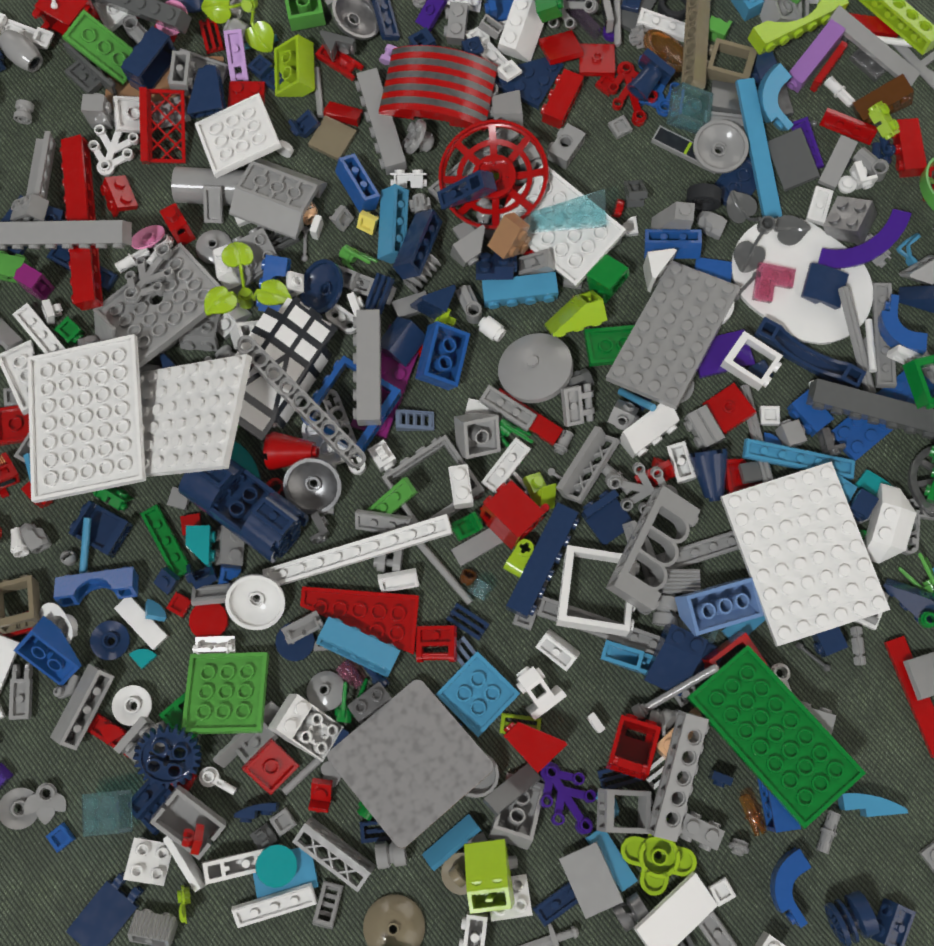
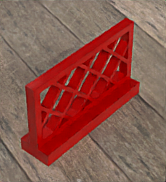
M139 87L140 156L142 164H186L185 91ZM152 94H160L164 100L156 106L152 102ZM172 95H181V102L176 106L168 100ZM166 101L173 107L167 115L159 109ZM157 110L164 116L158 124L152 120V115ZM175 111L181 115V120L176 125L169 119ZM166 120L174 126L167 134L160 128ZM157 129L165 135L158 143L152 138V134ZM176 129L181 133V139L177 143L169 137ZM166 138L174 144L168 152L160 146ZM159 147L165 155L160 159H153V151ZM177 147L182 152V159H173L169 154Z

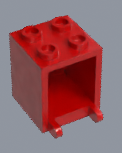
M38 0L32 12V16L35 19H38L40 16L43 19L44 24L41 28L48 31L52 29L61 35H64L83 9L100 21V17L91 0H56L58 4L57 9L51 8L52 0Z
M510 480L507 484L502 483L497 488V493L494 496L489 495L483 501L484 505L480 508L481 513L479 516L482 518L483 523L512 550L520 540L524 539L543 520L544 514L549 510V505L545 503L539 507L521 488Z
M632 714L621 715L617 723L605 768L645 781L650 773L661 727L651 720H645V722L637 720V716ZM630 729L646 734L645 740L641 741L625 736L626 730Z

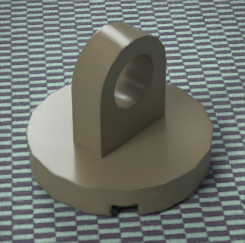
M464 852L453 854L443 863L441 870L442 881L446 888L458 895L467 894Z

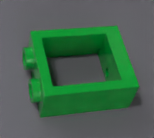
M934 355L914 359L902 365L917 409L926 407V410L934 408V398H931L921 369L934 365Z

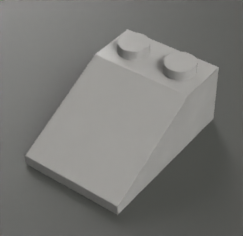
M507 772L505 781L513 774ZM538 782L497 817L494 815L489 838L495 840L505 839L507 844L528 850L535 834L541 808L539 801L543 795L544 784Z

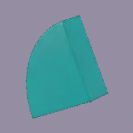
M137 649L129 654L141 669H144L158 656L155 652L148 649Z

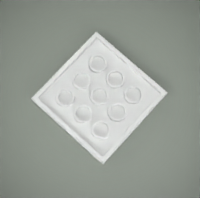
M259 93L194 123L216 178L282 148Z

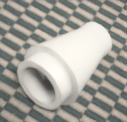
M20 527L11 529L10 552L14 557L27 556L29 548L21 535Z

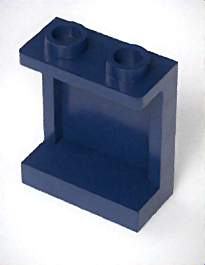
M89 500L82 506L77 520H74L70 525L69 534L82 541L83 518H92L89 545L114 558L132 529L133 524Z

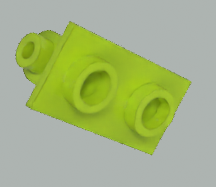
M880 101L868 109V115L873 123L876 124L879 121L882 123L876 127L882 138L888 140L900 132L899 124L895 119H892L887 104Z

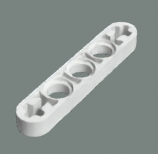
M331 389L323 400L326 411L331 414L335 411L343 413L342 418L338 420L340 427L349 429L348 436L356 444L357 440L337 391ZM332 394V396H336L333 398L334 403L336 405L334 407H332V404L329 400L326 401V399L329 398L328 395ZM356 457L357 462L361 463L362 459L360 457ZM364 462L358 471L354 468L352 469L349 465L348 468L354 475H361L366 470V463Z

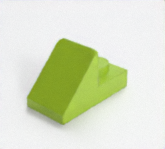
M540 472L525 476L522 479L531 499L539 507L545 503L549 505V510L555 507L556 483L546 485Z

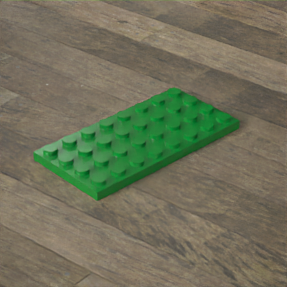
M749 645L687 697L701 715L709 719V724L803 829L807 828L866 774Z

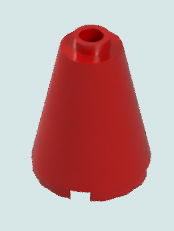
M270 431L271 434H267L265 437L263 454H267V460H264L269 470L289 467L303 458L319 457V446L313 441L275 431Z

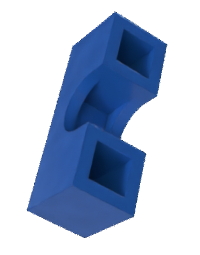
M266 255L261 264L263 277H260L259 288H261V284L266 280L286 277V273L290 271L291 259ZM258 300L256 301L258 311L263 312L268 307L279 311L283 305H264Z

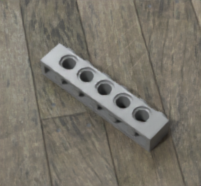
M681 710L678 711L647 832L654 837L677 842L678 836L682 833V821L688 810V798L693 791L694 775L698 772L699 756L703 752L704 737L709 730V719ZM693 731L692 738L688 740L689 732ZM687 751L688 755L686 759L683 760L682 756L684 752ZM682 771V777L677 780L678 773ZM677 792V797L672 800V795ZM672 813L671 818L666 821L667 815Z

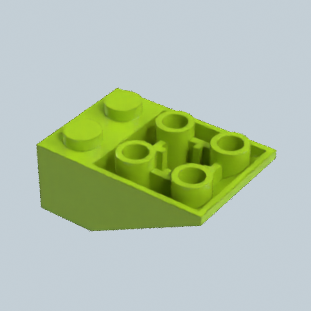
M594 290L575 295L544 325L553 337H563L571 331L579 332L587 326H599L602 322L607 321L604 301Z
M505 839L464 844L466 889L470 914L512 909L515 900Z

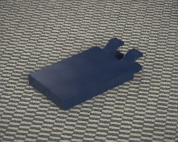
M124 872L119 873L113 882L107 880L67 929L66 932L81 946H108L140 907L135 902L145 890L138 885L127 896L120 889L127 881L123 880Z

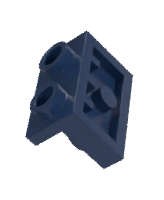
M884 898L876 918L880 933L870 938L886 946H905L916 912Z

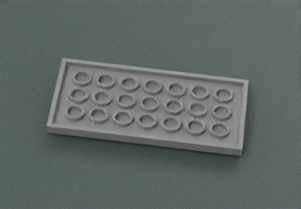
M675 261L670 262L606 375V381L677 410L740 291V286Z

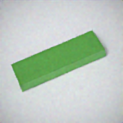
M404 477L369 507L367 511L394 514L418 492L408 477Z

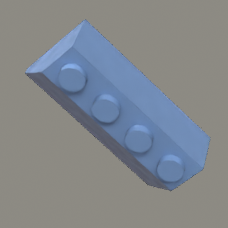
M753 577L740 578L674 597L679 617L694 636L762 617L764 613L752 579Z

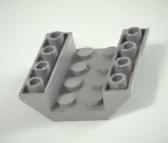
M256 159L250 162L235 187L229 215L296 240L304 227L303 216L314 197H321L327 182L264 159Z

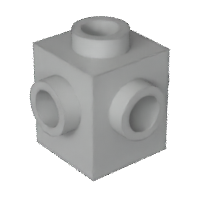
M618 399L607 422L615 425L620 430H625L639 419L640 416L636 415L639 408L635 407L631 402H624Z

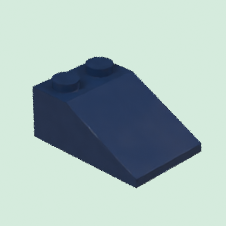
M674 624L665 625L643 680L668 691L691 678L702 658L708 640L700 636H694L692 632Z

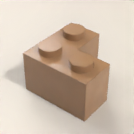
M514 212L505 214L487 246L503 259L524 254L529 248L528 243L531 240L527 232L530 225Z

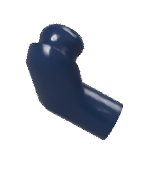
M881 136L879 141L882 153L893 156L896 152V147L890 144L889 139L886 140Z
M875 142L872 144V154L878 159L886 160L890 164L892 161L891 157L888 155L884 156L881 153V143Z

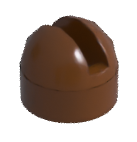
M463 569L460 581L462 584L465 583L466 586H470L475 582L477 575L473 570Z

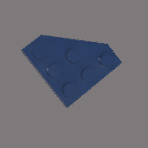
M545 57L518 64L517 66L522 70V73L509 82L496 76L495 83L499 91L507 93L520 90L521 102L539 110L554 85L558 74L563 70L564 64L550 65Z

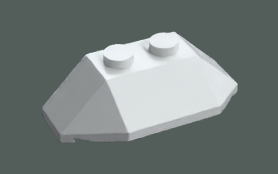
M880 483L877 493L879 500L872 511L864 539L871 562L881 563L906 551L917 514L900 488Z

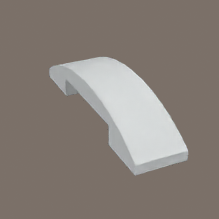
M0 13V35L5 30L10 29L27 37L38 49H48L55 36L53 32L40 27L34 29L10 20L5 14Z
M476 27L465 34L466 39L475 36L479 37L484 52L478 54V56L498 65L496 75L499 78L509 82L522 73V70L512 59L508 61L490 42V36Z

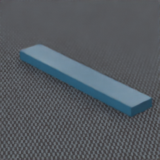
M749 438L744 439L742 458L799 470H806L832 461L837 474L848 480L854 479L855 460Z

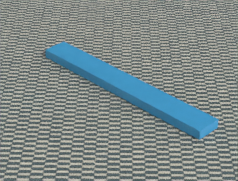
M739 79L735 82L745 134L748 139L749 154L762 218L764 216L781 217L782 211L755 79Z

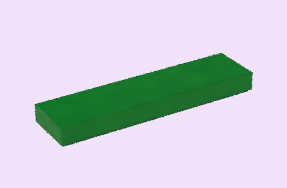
M156 504L140 513L168 568L181 578L185 576L187 572L186 565L190 563L162 510Z

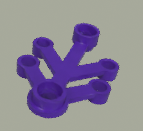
M549 762L540 771V775L545 781L543 795L539 801L540 805L543 808L552 806L553 798L551 797V791L554 785L557 790L554 814L551 816L552 824L559 826L564 823L563 807L565 802L576 820V831L581 835L590 833L593 829V823L589 818L583 816L572 797L582 799L586 803H591L596 800V793L593 790L582 791L565 787L561 780L572 781L574 785L578 786L584 783L585 776L581 772L573 774L560 771L557 764ZM549 769H552L554 771L553 776H550L548 774ZM576 775L580 776V783L576 781ZM587 793L592 794V800L587 798ZM545 797L549 799L548 805L543 802ZM556 815L561 818L560 823L555 821ZM583 822H586L588 824L587 829L583 828Z

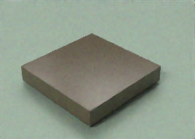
M325 115L320 123L321 125L309 141L308 146L338 161L340 157L344 156L356 136L357 130Z

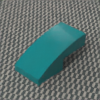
M868 469L863 472L855 483L859 489H864L876 497L880 483L892 486Z

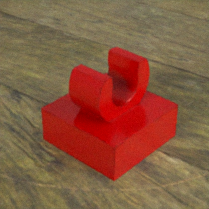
M196 824L194 831L192 829H184L183 837L188 838H183L181 845L184 847L191 846L190 854L199 855L205 827L203 824Z

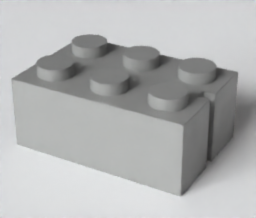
M179 784L150 820L153 826L189 853L191 846L184 847L181 845L183 838H188L183 837L184 829H192L194 831L196 824L205 825L199 855L191 854L198 860L201 859L211 846L212 841H215L226 827L225 819Z

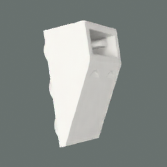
M289 694L268 726V729L321 762L324 761L342 728H344L298 694Z

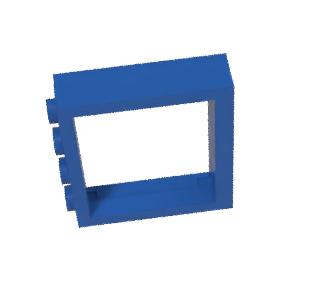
M344 355L341 360L338 359L335 362L332 373L324 378L321 389L316 390L313 394L312 399L318 406H320L346 367L356 371V364H353V361ZM382 378L381 388L390 394L381 406V425H368L356 443L363 452H365L402 397L400 389ZM314 412L311 413V414H310V419L313 420V421H317V420H315L314 418H312V415L314 414ZM301 417L303 423H305L306 425H308L309 427H311V426ZM328 427L323 429L326 435L334 434V431ZM340 440L337 443L346 449L348 448V444L344 440Z

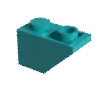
M210 525L186 526L185 545L207 567H212V562H215V550H212V544L216 542V531H213Z

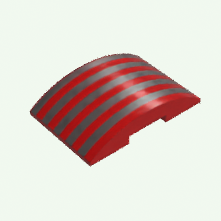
M410 45L394 48L378 113L412 120L416 116L449 122V126L467 128L480 121H485L489 114L498 65L477 55L441 46Z

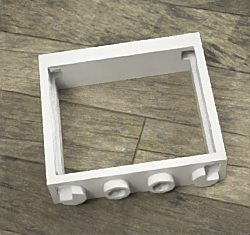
M567 545L564 555L556 626L627 637L630 631H633L634 619H631V614L635 611L636 607L626 601L623 624L567 616L574 557L618 563L622 553ZM637 559L629 572L634 576L635 574L638 575L640 563H637Z

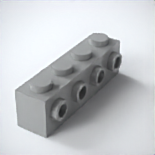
M88 664L50 738L59 745L77 750L115 676L101 668Z

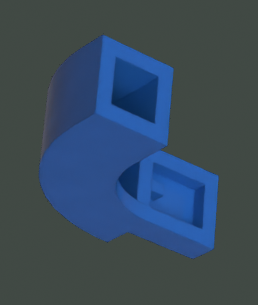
M891 294L889 300L885 301L883 310L878 317V328L883 340L891 348L902 345L924 355L927 348L928 333L908 330L900 323L898 318L899 295Z
M794 847L776 863L771 875L770 892L776 910L780 913L787 911L785 915L790 923L802 928L808 922L793 899L792 889L795 880L812 867L802 851Z

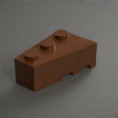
M901 74L853 102L852 110L859 120L872 125L874 123L868 115L870 107L882 101L889 107V114H893L912 105L914 90L904 74Z

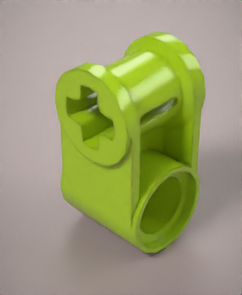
M528 539L520 540L507 559L503 569L520 578L534 550L533 543ZM526 544H528V548L530 551L522 553V549L520 548L521 545L525 546Z

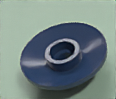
M117 621L102 622L93 630L90 637V646L93 653L103 660H115L121 657L127 651L130 644V635L127 628ZM114 637L115 643L111 645L109 640Z

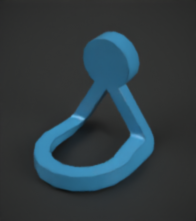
M919 233L909 237L896 248V251L906 258L905 261L908 266L918 262L912 256L910 245L921 237ZM906 244H907V246H906V251H907V253H905V252L901 249V248H903Z

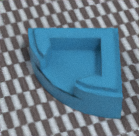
M147 599L145 603V619L165 622L167 617L163 607L157 602Z

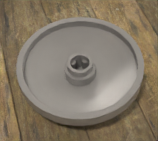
M544 333L529 334L514 341L504 351L498 365V376L504 390L518 401L524 403H540L552 399L561 393V388H565L568 385L573 374V359L566 344L559 338Z

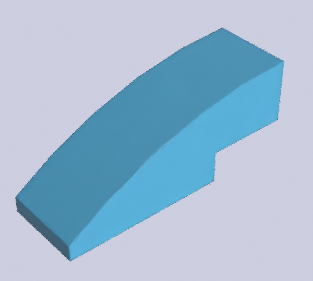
M606 640L601 660L645 675L653 655Z
M849 792L844 793L838 798L839 810L860 809V815L863 817L908 813L905 807L873 795Z

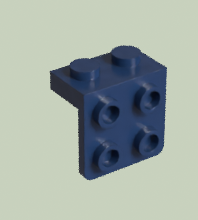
M615 489L611 492L608 490L603 492L599 496L600 499L595 503L593 501L587 503L583 507L584 510L581 514L603 545H607L624 533L622 524L633 521L620 506L617 500L619 494Z

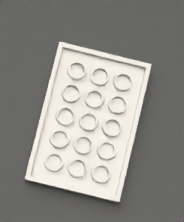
M548 166L549 178L546 192L537 208L524 219L530 225L527 232L531 240L528 245L534 253L549 249L555 270L577 288L586 278V274L614 247L627 230ZM543 176L533 178L531 189L525 198L531 204H534L541 191ZM526 183L518 191L520 195L523 193ZM512 198L505 207L514 203L515 200ZM519 205L507 213L500 214V221L505 214L513 212L520 217L527 209Z

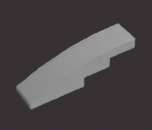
M339 266L343 275V288L368 297L374 278ZM392 286L388 296L387 305L391 304L397 288Z

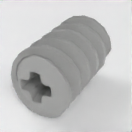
M429 254L421 275L403 279L404 284L411 291L418 293L419 291L416 287L423 288L421 281L427 283L428 280L425 276L432 277L433 275L430 270L436 272L437 268L435 265L441 266L440 262L432 254Z

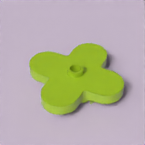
M647 834V837L628 836L622 841L620 846L623 859L631 865L641 867L640 885L647 894L653 896L660 895L666 890L670 875L688 876L692 871L694 872L697 865L696 856L690 849L676 845L674 841L654 837L651 834ZM657 851L661 852V857L659 859H655L654 854Z

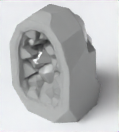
M702 211L696 219L703 233L717 240L720 239L727 223L724 217L709 211Z
M24 523L20 527L21 535L32 553H41L52 545L44 530L38 528L35 524Z

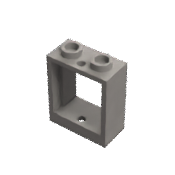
M598 788L597 831L650 834L647 832L653 803L651 791ZM615 795L638 796V827L614 826Z

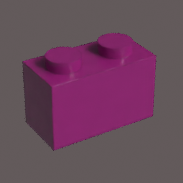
M25 263L16 270L13 277L26 292L41 301L46 300L55 288L42 273Z

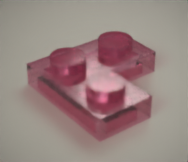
M761 262L758 263L752 300L770 304L773 299L775 286L786 289L793 288L796 270Z

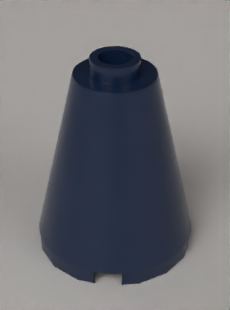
M721 449L698 452L695 455L694 453L689 454V459L704 498H709V502L721 500L720 496L724 495L728 458L727 449H722V453Z

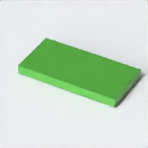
M83 9L64 33L62 39L123 86L127 81V76H125L121 66L123 61L132 53L133 48Z

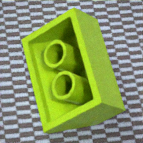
M299 34L274 48L275 96L304 97L315 90L314 43ZM279 72L282 74V78L284 79V81L280 85L279 80L281 78L279 77Z

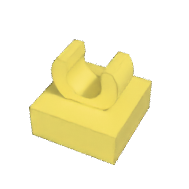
M362 210L359 213L356 228L373 235L376 232L379 216L372 215L370 211Z

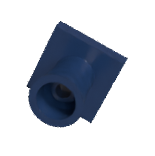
M647 48L638 63L643 69L627 84V89L637 99L646 102L657 82L659 81L666 86L676 70Z

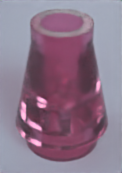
M348 659L335 669L338 672L337 675L355 689L364 682L353 662H349Z

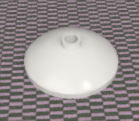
M249 574L240 577L229 587L225 605L228 615L237 625L249 630H263L271 627L281 618L285 609V596L279 584L270 577L261 574ZM254 595H259L260 598L255 599Z

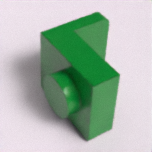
M68 316L54 329L72 346L78 344V339L83 338L85 333Z
M474 511L451 523V528L458 541H461L483 529V521Z

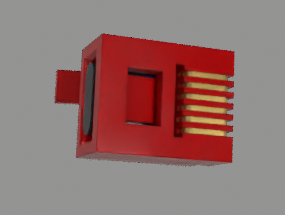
M6 452L0 456V495L3 499L10 496L6 489L7 487L20 483L19 474Z

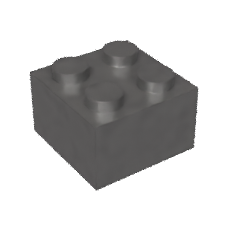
M837 196L823 224L825 233L838 241L863 244L877 216L873 201Z

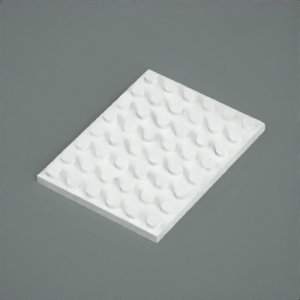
M132 334L27 357L31 501L39 503L146 481L137 336Z
M243 354L140 372L146 477L229 469L252 361L250 355Z
M832 461L720 497L749 577H753L764 617L776 647L890 610Z

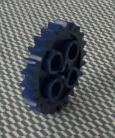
M167 723L166 729H163L161 724H159L157 731L151 727L150 734L144 732L143 739H138V745L134 749L136 753H134L133 759L137 760L134 767H140L137 774L144 773L143 780L151 779L149 785L158 782V788L165 784L166 789H168L169 784H173L176 787L178 782L184 785L185 778L191 780L192 773H197V767H200L201 763L199 760L202 756V753L199 752L201 745H196L197 738L191 739L192 732L185 734V727L179 731L178 724L173 729L170 728L169 723ZM161 742L165 746L159 747L156 743ZM182 747L185 749V751L181 752L178 751L176 748ZM151 761H157L159 764L153 765ZM171 766H177L180 769L174 770Z

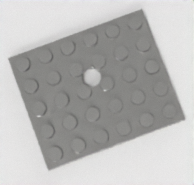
M181 242L172 248V258L164 261L155 272L158 273L170 267L176 273L175 278L172 280L163 278L155 281L161 282L165 287V291L158 295L163 296V300L159 304L153 305L152 298L157 295L155 292L143 296L135 304H128L124 300L123 295L125 289L128 288V284H125L104 300L103 306L93 309V311L99 310L102 315L106 316L108 322L115 326L117 331L115 338L132 334L137 336L140 368L207 317L204 310L205 297L212 288L220 286ZM139 274L137 275V276H138V279H137V281L135 282V285H137L138 282L140 281V279H139ZM155 282L147 284L144 288L152 286Z

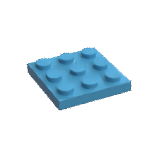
M478 651L436 693L440 700L477 737L520 694Z

